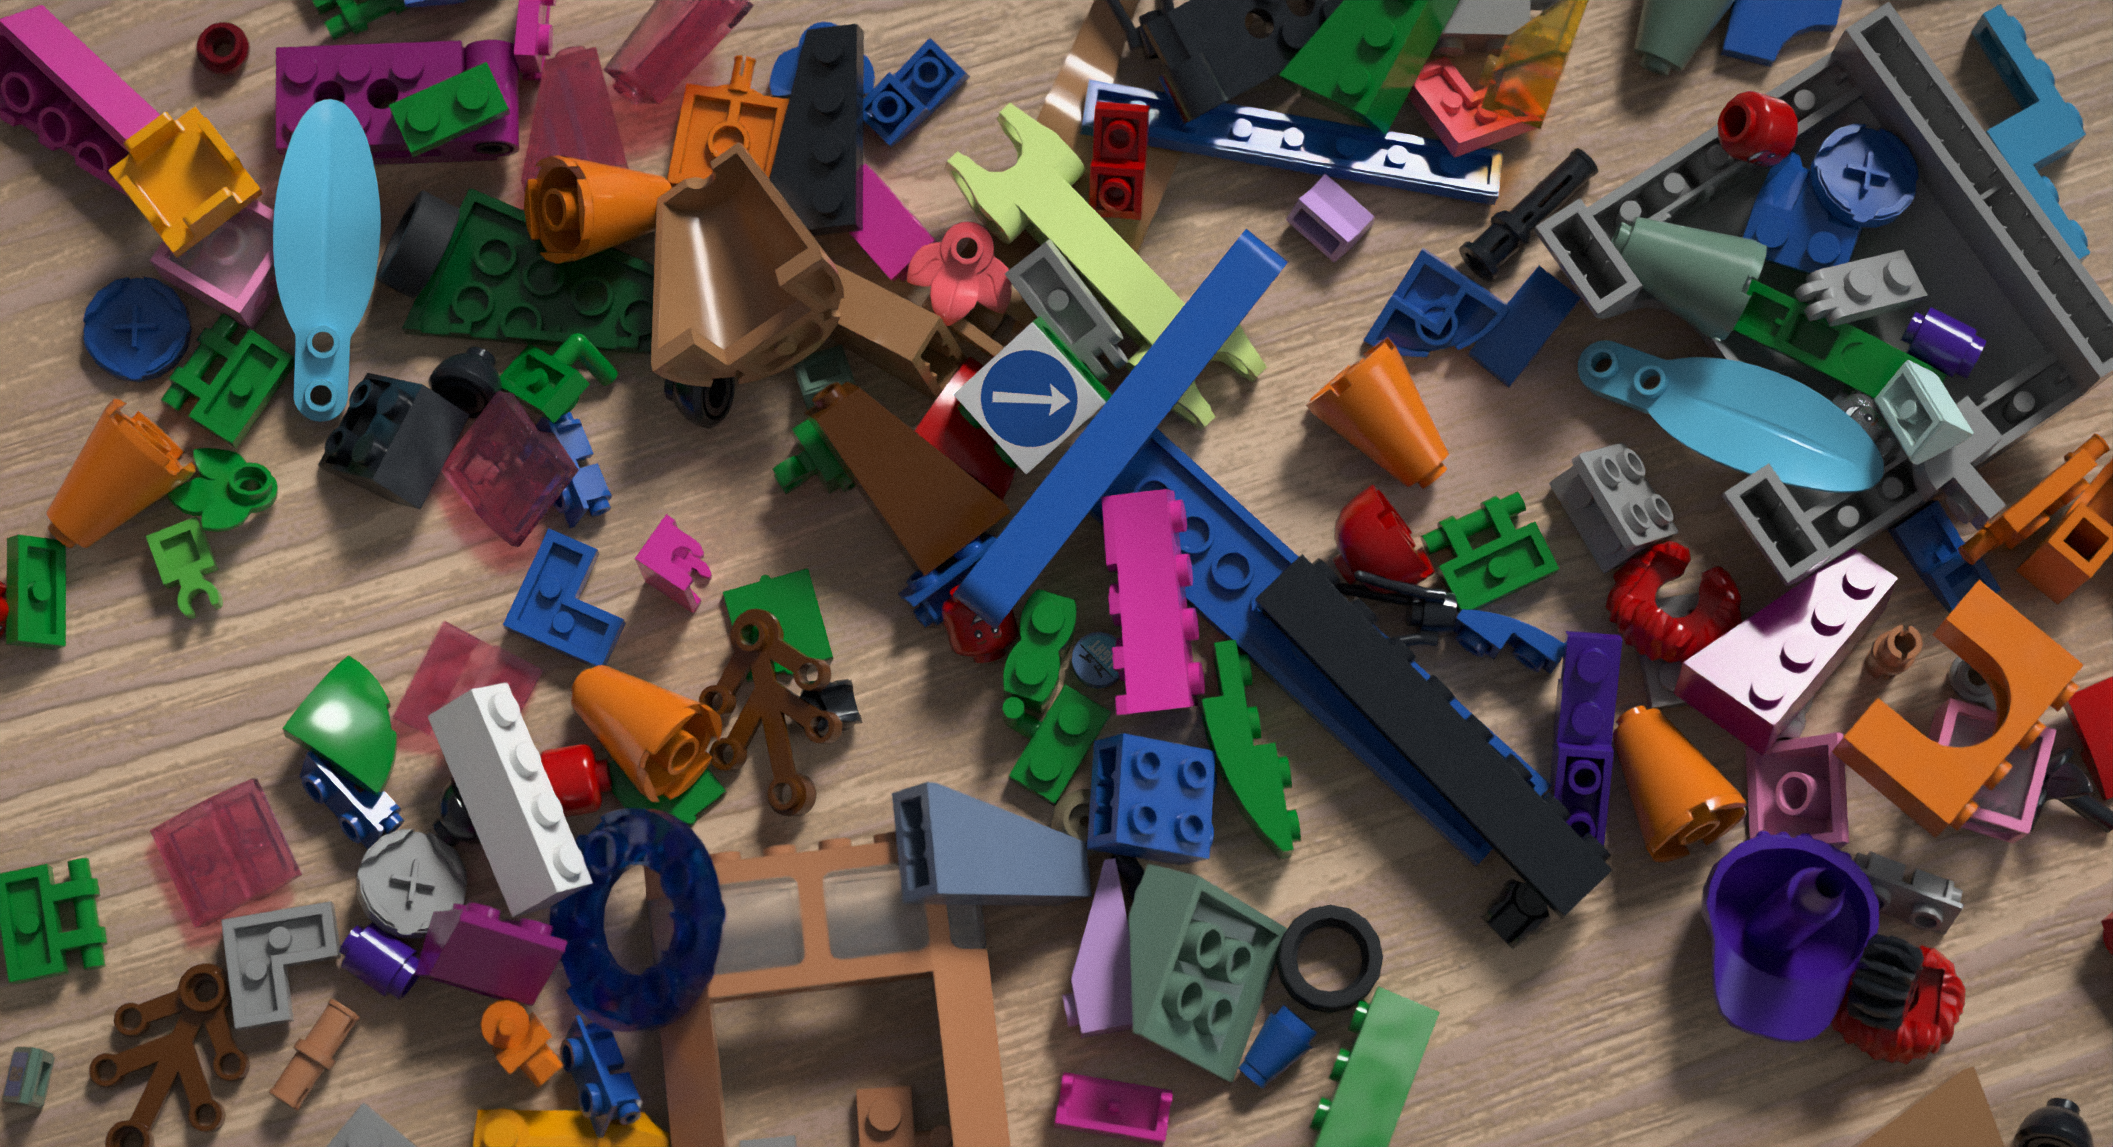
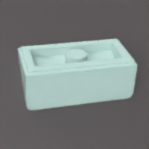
M1909 360L1904 362L1874 400L1909 460L1916 465L1966 441L1973 435L1972 429L1940 378L1932 371Z

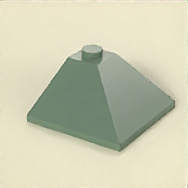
M1148 864L1142 881L1135 892L1134 903L1129 914L1133 1033L1210 1074L1233 1083L1277 960L1280 940L1288 928L1200 876Z

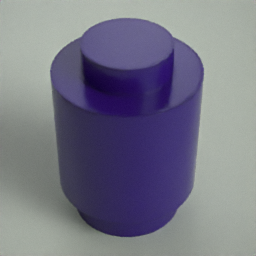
M1932 307L1928 309L1925 316L1915 311L1901 338V341L1909 344L1906 351L1907 354L1947 374L1951 378L1954 374H1957L1965 379L1968 378L1987 340L1975 335L1977 329Z
M373 922L365 929L357 925L348 934L340 947L339 953L345 956L341 967L384 997L391 994L398 1000L403 999L419 978V976H415L419 959L416 958L417 951L394 935L381 930Z

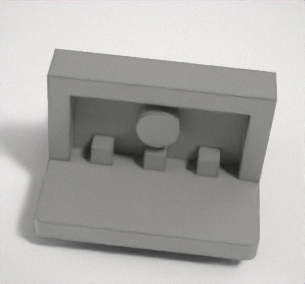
M1624 443L1580 453L1572 459V467L1549 482V485L1604 574L1614 571L1652 544L1670 539L1678 533V529L1672 521L1673 512L1669 504L1663 497L1654 492L1644 476L1646 471L1642 460L1633 450L1628 449Z

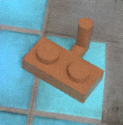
M912 1086L856 1089L859 1147L953 1146L952 1131L945 1125H938L933 1130L915 1131Z

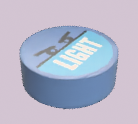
M1094 632L1082 637L1077 642L1072 653V668L1080 682L1088 687L1101 689L1115 684L1120 679L1118 671L1115 672L1113 669L1112 647H1115L1117 638L1108 633Z

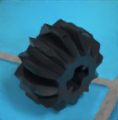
M1875 934L1868 939L1860 961L1857 964L1848 994L1846 1007L1849 1016L1862 1021V1024L1877 1029L1884 1028L1895 1031L1902 1026L1904 1018L1907 1017L1910 1004L1913 1001L1923 969L1924 956L1922 949L1909 944L1907 940L1892 935L1888 937Z

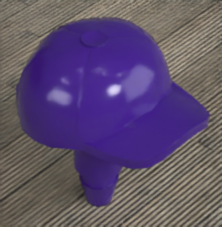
M1760 831L1754 838L1732 848L1730 852L1712 866L1703 887L1700 913L1709 935V940L1712 943L1711 973L1713 995L1719 1014L1730 1026L1744 1033L1787 1043H1800L1814 1039L1830 1025L1842 1003L1851 976L1856 971L1857 964L1860 961L1868 939L1877 934L1879 928V901L1869 882V878L1852 860L1848 852L1841 851L1821 840L1813 839L1808 833H1802L1793 838L1787 832L1771 835L1767 831Z

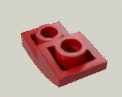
M1100 101L1096 103L1094 110L1093 159L1090 165L1089 205L1101 217L1141 220L1150 105Z

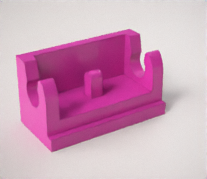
M865 163L863 165V231L849 233L893 282L898 278L904 282L907 280L909 264L914 254L922 246L936 243L937 241L877 173Z
M666 514L635 557V561L646 583L691 613L696 611L702 601L690 589L694 582L690 574L692 570H695L701 577L709 580L712 578V574L708 565L701 560L704 558L701 545L678 529L675 519Z
M1064 1072L1054 1128L1164 1146L1173 1090Z

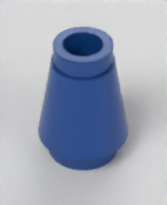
M1283 1005L1276 1014L1269 1013L1246 1054L1245 1060L1238 1068L1254 1083L1264 1089L1270 1081L1272 1082L1313 1048L1309 1043L1317 1035V1032L1288 1007Z

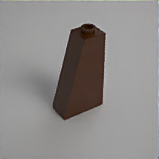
M848 381L843 385L835 382L822 389L812 399L814 406L804 413L909 565L924 576L1011 512L1002 500L864 390Z

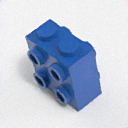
M1125 733L1094 741L1087 849L1174 865H1184L1209 859L1210 847L1214 839L1212 806L1213 794L1217 786V774L1215 771L1216 752Z

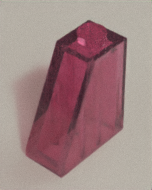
M656 0L603 70L615 80L612 85L614 90L630 103L638 105L639 102L660 104L749 13L754 5L749 0Z
M571 46L558 51L555 57L544 60L521 180L524 192L528 179H536L541 167L534 166L539 160L549 156L562 155L629 169L596 47L586 49L584 46Z

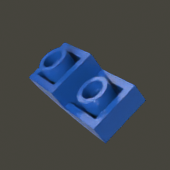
M929 38L894 75L889 72L864 98L863 120L889 146L893 147L936 111L970 76L935 41Z
M1462 609L1456 617L1453 630L1458 634L1456 641L1464 649L1477 657H1483L1484 654H1487L1495 660L1507 643L1515 649L1512 654L1521 664L1535 672H1539L1542 668L1549 674L1553 672L1563 658V642L1520 620L1496 613Z

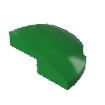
M348 655L319 682L282 729L286 738L309 751L311 750L317 756L331 763L335 773L379 798L392 773L397 752V733L391 728L388 712L391 704L384 689L372 673L360 662Z

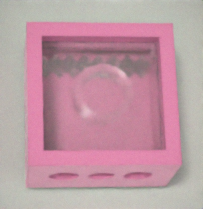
M255 200L178 258L162 241L150 262L164 280L220 313L226 314L244 327L253 330L278 293L273 256L274 210Z
M1949 698L1935 710L1928 738L1939 744L1951 747H1969L1980 744L1990 739L1996 723V711ZM2045 727L2025 752L2017 745L2005 758L2012 765V768L1992 791L1982 785L1971 800L1979 805V807L1961 828L2012 844L2030 834L2057 730Z

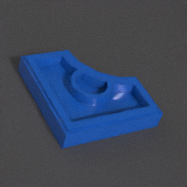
M1735 0L1732 3L1720 55L1772 67L1779 50L1792 38L1811 31L1833 32L1837 26L1842 0Z

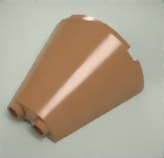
M740 142L710 162L713 172L708 178L693 177L685 179L657 199L651 367L652 371L657 375L685 385L711 387L712 379L737 377L738 385L780 373L799 363L820 347L831 335L841 317L838 308L841 298H844V288L835 264Z

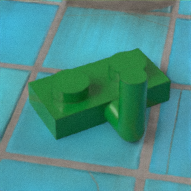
M575 333L552 356L529 343L500 375L502 391L506 396L550 422L555 423L561 416L567 414L576 406L580 395L590 385L576 369L571 367L577 360L602 386L611 384L617 378L618 371L583 334Z
M1066 684L1042 722L1024 711V703L1021 699L1017 697L1008 698L1003 703V721L1005 725L1030 740L1008 775L1009 779L1055 807L1093 746L1094 741H1096L1109 720L1111 711Z

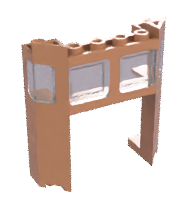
M896 832L874 835L873 844L852 846L850 838L828 839L818 842L819 850L798 853L796 852V845L771 846L763 849V857L741 859V852L737 851L714 853L707 856L708 863L699 864L698 851L693 843L643 857L672 1147H728L713 1004L934 978L953 1146L1011 1147L982 905L903 904Z

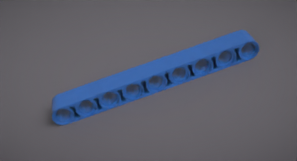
M1245 229L953 593L956 599L994 629L999 626L1280 274L1288 261L1249 230Z

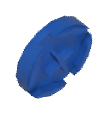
M1854 123L1836 129L1817 149L1811 164L1812 187L1820 203L1835 218L1855 227L1877 228L1894 222L1913 202L1916 195V181L1919 179L1918 165L1910 149L1894 133L1883 128L1876 131L1872 128H1865L1868 124Z
M126 277L114 280L96 293L87 306L83 319L85 323L83 330L85 348L96 364L119 380L138 383L157 379L176 367L188 350L192 332L188 309L176 292L158 279L150 277L133 279Z

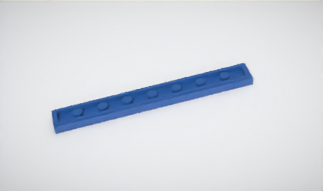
M1090 79L1088 82L1080 134L1094 135V110L1097 101L1150 105L1148 146L1321 176L1327 174L1329 177L1489 205H1495L1499 196L1503 151L1480 148L1454 158L1443 142L1437 139L1390 131L1385 135L1372 128L1224 103L1200 117L1183 124L1165 92Z

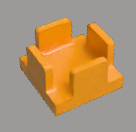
M196 106L175 121L168 112L162 113L123 143L129 152L128 156L108 170L176 258L263 195L262 190L243 167L234 151Z

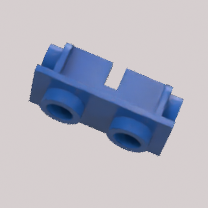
M571 412L561 416L555 423L541 417L530 433V446L536 462L539 465H544L551 482V499L556 510L559 513H564L569 528H574L587 510H589L592 517L608 512L611 509L608 501L612 498V495L598 463L579 468L577 461L591 458L594 454L580 419H574Z
M983 532L926 576L916 571L907 579L906 583L908 586L899 592L898 595L912 607L920 605L912 612L924 628L932 623L938 626L943 622L942 606L951 597L950 591L963 582L997 538L987 532Z
M311 750L306 753L299 776L302 779V785L306 793L316 803H324L337 816L342 831L351 841L355 843L361 842L368 850L381 838L383 830L390 834L395 832L404 823L405 820L399 815L401 808L384 790L379 798L366 790L359 793L355 788L357 785L335 773L331 763L315 755Z
M576 1015L565 1039L561 1042L560 1058L564 1069L567 1072H571L579 1091L578 1099L582 1114L586 1118H590L597 1138H602L611 1120L619 1119L623 1125L637 1121L641 1117L640 1109L643 1103L629 1072L612 1075L609 1073V1071L623 1069L625 1064L612 1029L605 1027L600 1021L592 1022L585 1026L581 1016Z

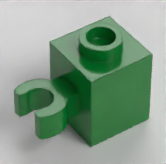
M808 419L792 429L795 443L801 453L784 460L772 469L775 473L776 481L785 494L797 489L815 474L829 494L839 488L843 492L855 488Z

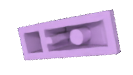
M1115 858L1104 860L1071 977L1072 993L1062 995L1068 1027L1078 1026L1081 1039L1133 1029L1130 935Z

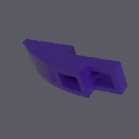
M1565 631L1561 679H1558L1550 793L1570 812L1572 817L1566 823L1581 838L1588 832L1604 846L1614 756L1612 737L1623 640L1620 635Z

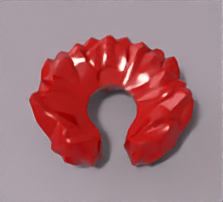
M1667 541L1664 544L1651 545L1646 552L1631 558L1613 575L1615 584L1609 592L1605 607L1607 611H1610L1609 622L1616 623L1617 631L1623 636L1625 644L1633 646L1639 655L1646 654L1652 661L1662 658L1668 663L1680 661L1683 664L1693 655L1742 623L1740 611L1741 595L1730 573L1720 567V565H1715L1701 572L1702 580L1699 586V601L1694 611L1687 616L1675 618L1658 608L1656 605L1658 590L1665 583L1684 575L1686 567L1691 560L1689 548L1677 542Z
M1923 945L1918 947L1922 949L1924 956L1923 969L1917 986L1918 999L1915 1006L1908 1011L1902 1026L1895 1031L1884 1028L1877 1029L1862 1024V1021L1849 1016L1846 1005L1852 979L1855 975L1854 972L1842 1003L1831 1021L1833 1030L1840 1032L1847 1044L1854 1043L1861 1052H1866L1875 1061L1883 1059L1889 1063L1898 1061L1908 1065L1913 1058L1924 1060L1930 1052L1932 1054L1938 1053L1941 1044H1948L1951 1041L1954 1027L1960 1022L1959 1016L1963 1014L1966 989L1956 974L1954 964L1937 949L1927 948Z

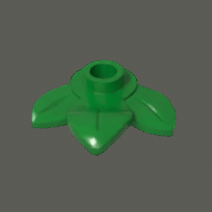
M200 448L193 451L194 464L200 477L184 483L167 493L168 500L181 512L192 516H202L201 525L203 530L222 532L242 525L251 513L261 512L271 507L277 499L278 485L265 466L252 462L246 463L239 453L225 449Z

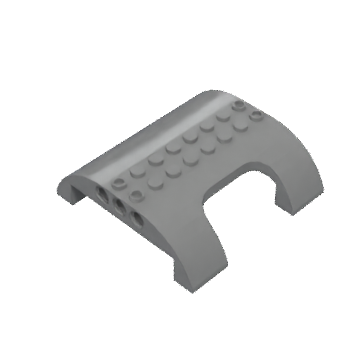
M1887 2L1846 28L1832 52L1766 93V95L1784 100L1793 108L1798 119V135L1791 151L1800 155L1802 165L1806 169L1811 170L1815 153L1828 136L1836 129L1854 123L1868 124L1865 128H1872L1876 131L1883 128L1894 133L1910 149L1918 165L1919 179L1916 181L1917 192L1913 202L1894 222L1877 228L1864 227L1861 236L1858 237L1850 262L1904 250L1928 296L1916 306L1849 322L1848 324L1906 353L1909 344L1901 341V338L1915 311L1925 316L1928 309L1932 307L1977 329L1975 335L1987 340L1967 379L1954 374L1952 378L1947 376L1943 382L1955 404L1968 395L2003 436L1990 452L1972 465L1976 471L2055 418L2113 375V305L1890 2ZM1717 124L1589 207H1586L1581 198L1535 226L1534 231L1596 318H1611L1645 307L1666 310L1680 317L1642 288L1640 281L1611 242L1619 224L1623 222L1630 225L1637 216L1743 238L1756 197L1770 169L1774 165L1763 167L1730 157L1722 149L1718 140ZM1764 261L1758 280L1753 277L1752 279L1795 299L1797 297L1794 291L1807 283L1805 278L1808 274ZM1816 299L1805 301L1809 305L1817 302ZM1688 323L1700 335L1715 358L1756 365L1790 377L1818 392L1844 412L1850 406L1863 405L1862 408L1854 413L1852 418H1856L1855 421L1860 425V422L1865 421L1864 415L1867 412L1872 415L1873 420L1867 422L1868 428L1864 429L1868 435L1871 424L1878 418V422L1871 427V434L1869 436L1882 456L1884 472L1879 483L1872 489L1855 493H1829L1785 485L1770 464H1767L1722 494L1726 503L1785 586L1792 585L1815 574L1851 548L1857 549L1944 492L1943 490L1939 491L1925 503L1913 479L1912 462L1909 460L1874 400L1733 330L1725 340L1721 339L1718 342L1708 338Z

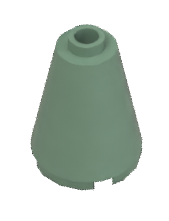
M1643 0L1634 45V52L1642 57L1639 65L1653 73L1666 77L1669 75L1670 70L1682 71L1735 0Z
M1637 216L1630 225L1621 222L1611 240L1642 284L1643 289L1708 338L1718 342L1721 339L1725 340L1729 336L1751 297L1746 293L1752 277L1758 280L1767 250L1766 245L1756 240Z

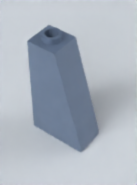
M925 782L892 793L903 904L1059 906L1092 896L1086 842L936 782Z

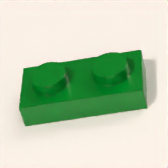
M487 62L389 105L412 157L510 115L509 108Z
M20 534L7 538V604L9 607L6 619L7 645L50 650L66 646V546L56 539Z

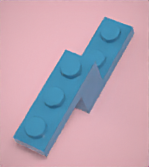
M1999 4L1982 14L1971 33L2022 111L1990 128L1985 133L2082 263L2090 254L2087 248L2088 240L2085 232L2076 221L2068 219L2058 204L2059 195L2055 186L2046 176H2040L2038 171L2069 154L2077 147L2086 135L2083 130V120L2075 106L2069 102L2065 103L2055 88V79L2050 67L2042 59H2036L2026 43V33L2021 23L2014 16H2008L2002 5Z

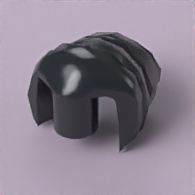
M843 679L829 682L828 686L821 691L801 690V698L821 711L837 714L842 722V731L854 727L855 724L863 723L856 705L852 680ZM826 718L821 719L818 724V732L824 737L829 730V723Z
M1512 878L1506 881L1503 889L1500 891V896L1492 899L1486 908L1487 912L1480 916L1512 949L1526 941L1528 936L1542 932L1543 928L1547 927L1551 922L1547 904L1527 883Z

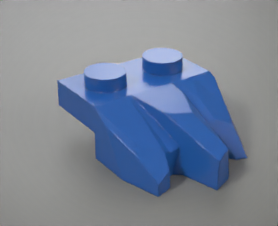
M1791 151L1786 158L1770 169L1756 197L1743 238L1756 240L1767 246L1765 262L1809 275L1819 269L1850 262L1858 237L1861 236L1864 227H1855L1835 218L1820 203L1812 187L1811 170L1804 168L1800 155Z

